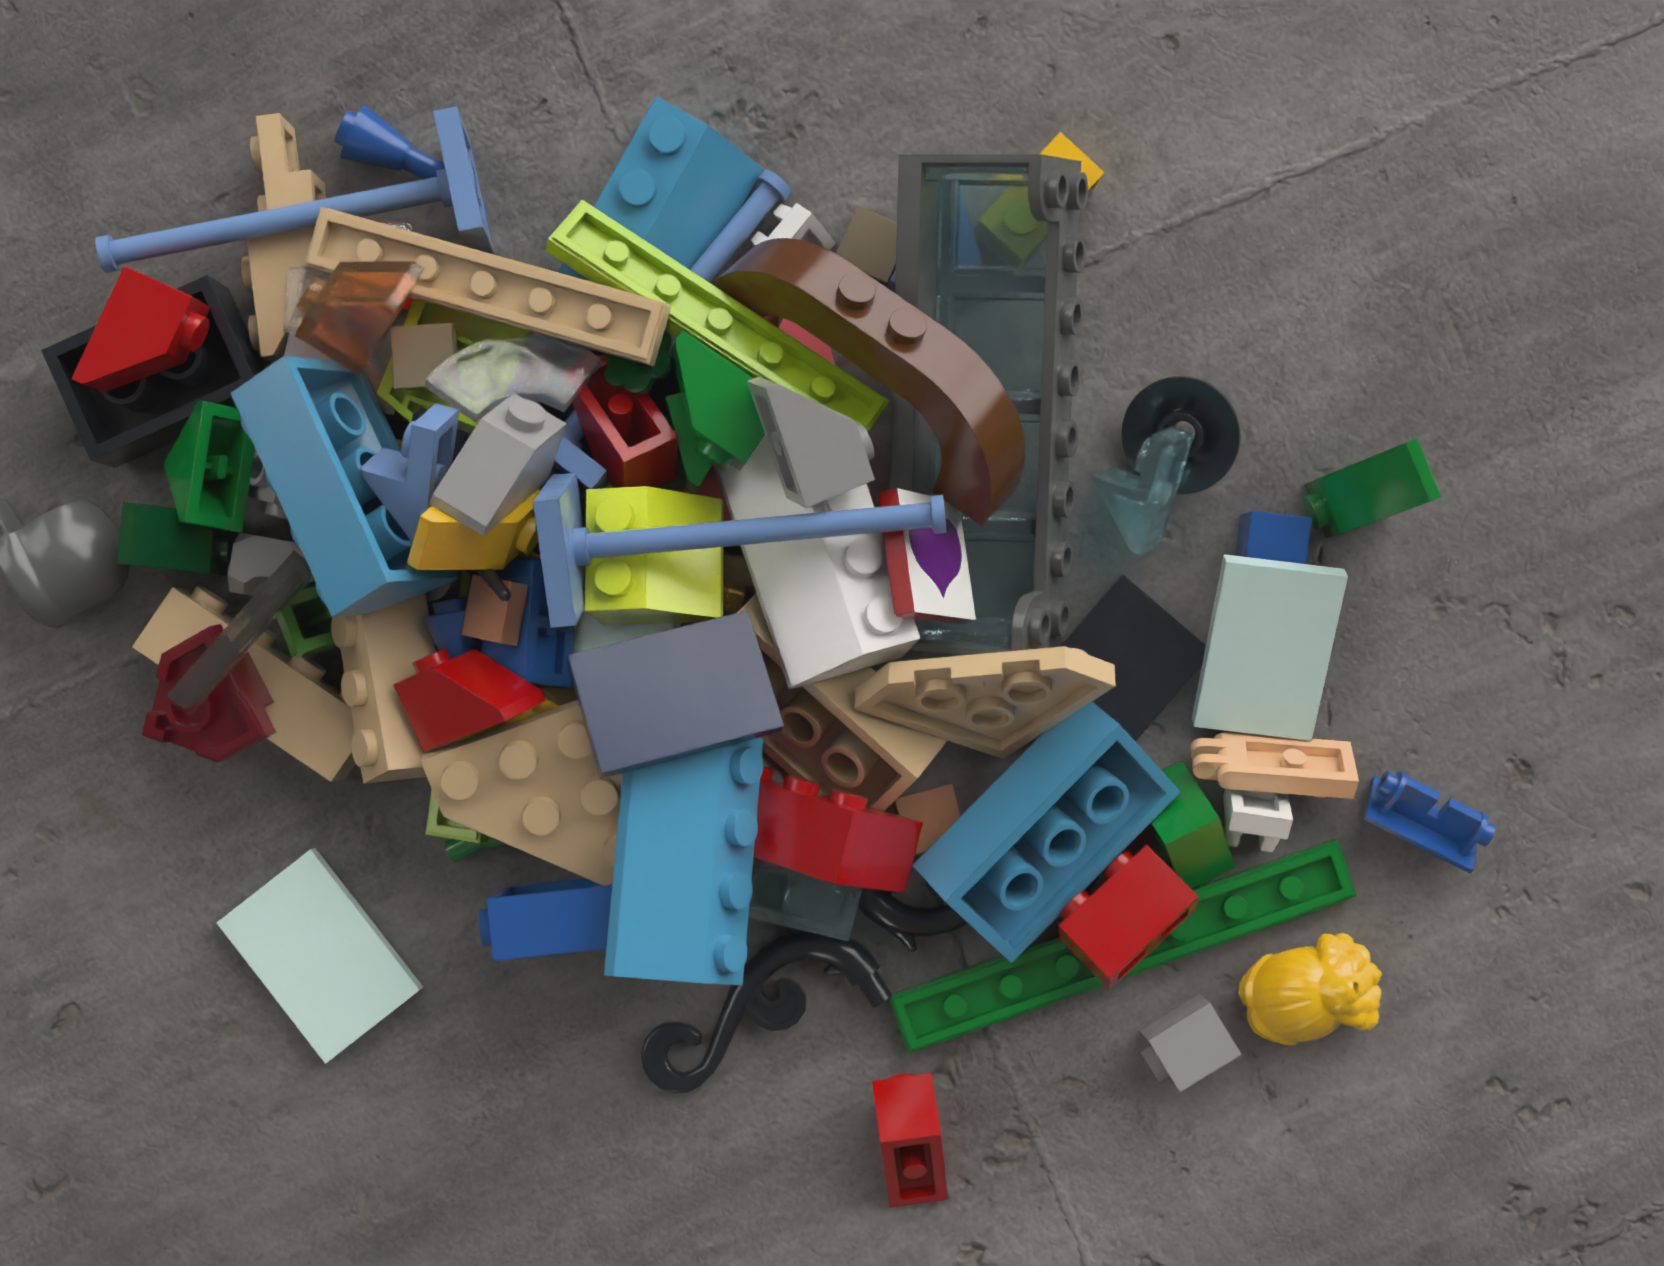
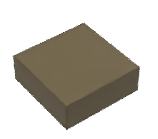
M858 205L836 254L887 287L896 267L897 223Z
M441 323L390 327L394 389L415 390L460 387L455 324Z

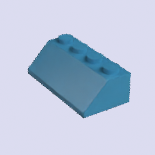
M656 96L594 207L690 270L749 199L757 185V178L764 170L712 127ZM564 263L561 264L558 273L590 281Z
M283 356L231 393L241 415V425L255 446L265 468L267 483L279 499L291 526V536L303 552L316 581V591L320 599L327 606L331 617L370 614L449 584L460 577L457 570H417L407 564L413 542H411L360 473L361 466L380 449L387 448L401 452L400 446L360 362Z
M1091 702L1044 732L912 866L952 909L1012 963L1060 915L1062 909L1076 895L1084 891L1181 791L1119 723Z
M762 738L751 739L623 773L604 976L704 984L743 985L744 964L747 959L746 939L749 903L753 892L751 880L754 844L758 831L759 785L763 771Z

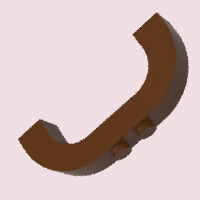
M777 238L755 245L711 283L775 326L778 325L779 317L801 326L913 405L931 426L941 449L942 465L933 493L943 495L944 501L982 527L1016 490L1024 468L1025 441L1015 407L997 376L963 340L836 253L811 242L791 238Z

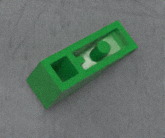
M1418 438L1305 483L1304 486L1308 495L1303 497V504L1308 518H1312V526L1316 530L1322 528L1325 537L1329 538L1423 505L1442 496Z

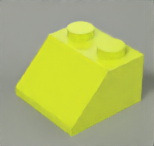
M649 486L586 489V527H588L589 533L723 521V501L718 498ZM723 547L592 559L591 566H585V612L604 626L703 622L723 617Z

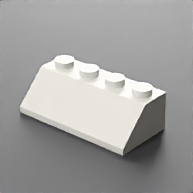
M765 435L741 470H738L731 464L726 471L714 466L732 520L874 507L866 484L808 508L787 499ZM883 532L740 545L789 690L902 658L920 639L913 618L898 617L894 614Z

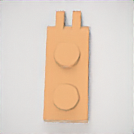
M1221 732L1215 735L1213 739L1198 738L1190 745L1193 774L1199 779L1217 780L1224 789L1254 791L1258 793L1307 795L1319 798L1354 799L1359 783L1351 742L1322 739L1306 741L1257 734Z

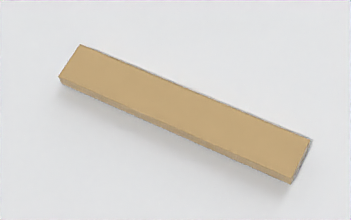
M322 206L320 207L304 266L312 270L653 367L671 311V306L662 301Z

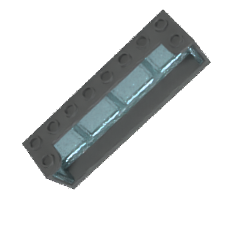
M1042 154L899 155L895 294L951 331L982 358L1008 393L1018 414L1025 441L1024 468L1016 490L982 527L961 513L976 620L961 624L914 619L920 639L910 650L974 655L1050 648L1062 643V637L1068 632L1071 613L1068 601H1063L1064 577H1068L1072 568L1073 549L1071 543L1066 541L1067 518L1071 517L1075 506V487L1073 482L1068 481L1069 457L1074 456L1078 443L1077 425L1075 421H1071L1072 396H1076L1080 386V365L1077 360H1073L1074 335L1079 334L1083 322V306L1080 298H1076L1077 273L1083 270L1086 256L1085 241L1079 235V211L1085 208L1088 199V181L1086 174L1081 172L1082 161ZM892 390L890 490L899 488L934 496L936 494L933 493V489L942 465V455L938 440L922 414L907 400Z

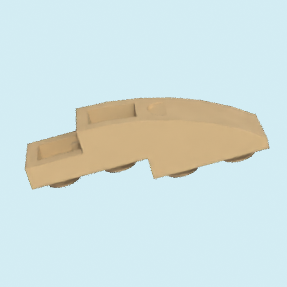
M280 113L256 116L258 136L251 137L250 149L256 171L258 173L263 172L265 194L258 196V212L326 199L325 183L311 169L300 171L295 128ZM315 226L247 239L249 256L242 257L241 272L246 290L253 292L256 315H250L248 319L249 336L254 350L260 351L261 357L271 363L284 356L292 320L308 323L314 309L322 272L312 270L304 266Z

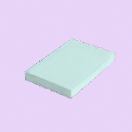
M1223 555L1192 713L1194 727L1312 741L1348 579L1345 569Z
M316 848L310 849L217 922L224 934L325 1064L423 988L422 984Z

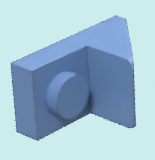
M437 403L416 421L409 423L403 436L401 452L387 448L380 449L360 468V473L411 542L414 540L420 516L432 506L430 505L432 494L453 462L459 409Z

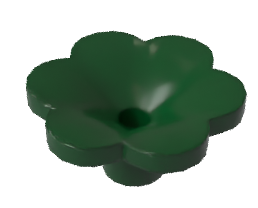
M666 330L664 331L654 367L604 353L605 358L609 362L604 373L606 381L615 388L625 387L634 395L647 393L654 381L665 378L671 371L672 359L668 354L672 343L670 334Z

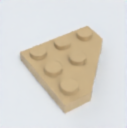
M1066 646L889 662L855 687L854 709L1004 759L1116 686L1115 665L1090 656L1083 650Z
M578 700L423 754L420 762L444 817L600 885L606 886L613 883L623 773L600 779Z

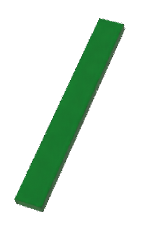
M1332 838L1192 888L1199 896L1196 910L1123 978L1356 897L1357 894L1338 841ZM1059 935L1029 945L1012 963L1003 955H999L894 992L889 999L906 1048L910 1054L1103 986V984L1059 939Z

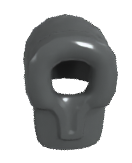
M0 499V576L23 610L41 625L56 629L68 625L75 616L90 611L110 600L123 588L129 576L130 566L117 564L120 529L95 502L90 500L70 502L42 514L25 525L14 507L6 499Z

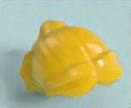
M1325 933L1321 934L1318 938L1316 947H1298L1262 956L1242 976L1239 982L1238 994L1242 1004L1247 1007V1021L1254 1033L1268 1041L1291 1046L1297 1045L1299 1042L1313 1041L1330 1035L1341 1024L1358 1030L1373 1029L1379 1021L1378 1009L1380 1007L1381 989L1377 984L1381 979L1382 972L1378 970L1374 963L1370 962V954L1366 947L1354 943L1351 936L1344 933L1336 935Z

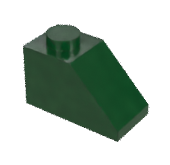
M123 502L117 564L155 570L227 576L228 563L230 564L233 544L238 534L236 532L180 522L176 508Z

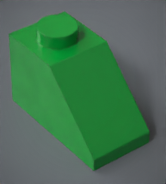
M682 330L675 340L672 353L688 433L691 438L699 442L694 450L703 459L723 471H726L730 464L741 470L765 435L747 383L748 380L753 378Z

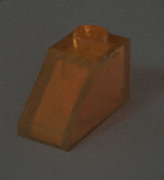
M414 261L340 262L326 282L316 276L304 292L296 308L306 314L295 336L360 376L387 336L390 327L395 322L425 268Z

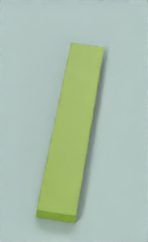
M584 200L580 201L547 240L545 250L547 253L588 280L668 303L671 306V311L666 324V331L678 337L680 332L684 330L752 378L761 377L775 382L856 420V423L863 425L868 433L889 403L888 399Z

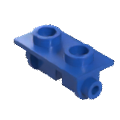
M1386 771L1381 779L1376 776L1372 778L1363 820L1470 874L1474 871L1477 845L1487 846L1496 831V826L1488 822L1489 817L1487 814L1478 812L1452 798L1441 809L1435 807L1434 805L1439 800L1440 792L1408 777L1402 771H1399L1396 775Z

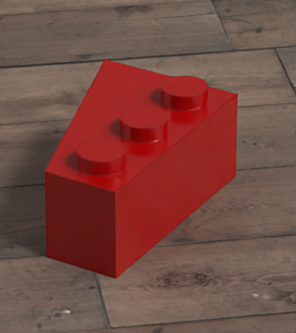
M763 766L757 808L758 831L755 838L753 857L836 885L905 893L923 822L867 807L868 798L835 789H832L831 796L820 794L818 792L821 784L810 780L785 775L783 783L772 780L774 770Z

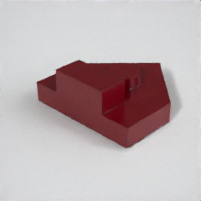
M221 624L209 626L161 654L156 674L159 684L152 711L146 714L142 736L161 743H173L195 751L196 755L218 763L234 757L277 733L264 709L274 703L260 673L247 649L237 651L233 649Z

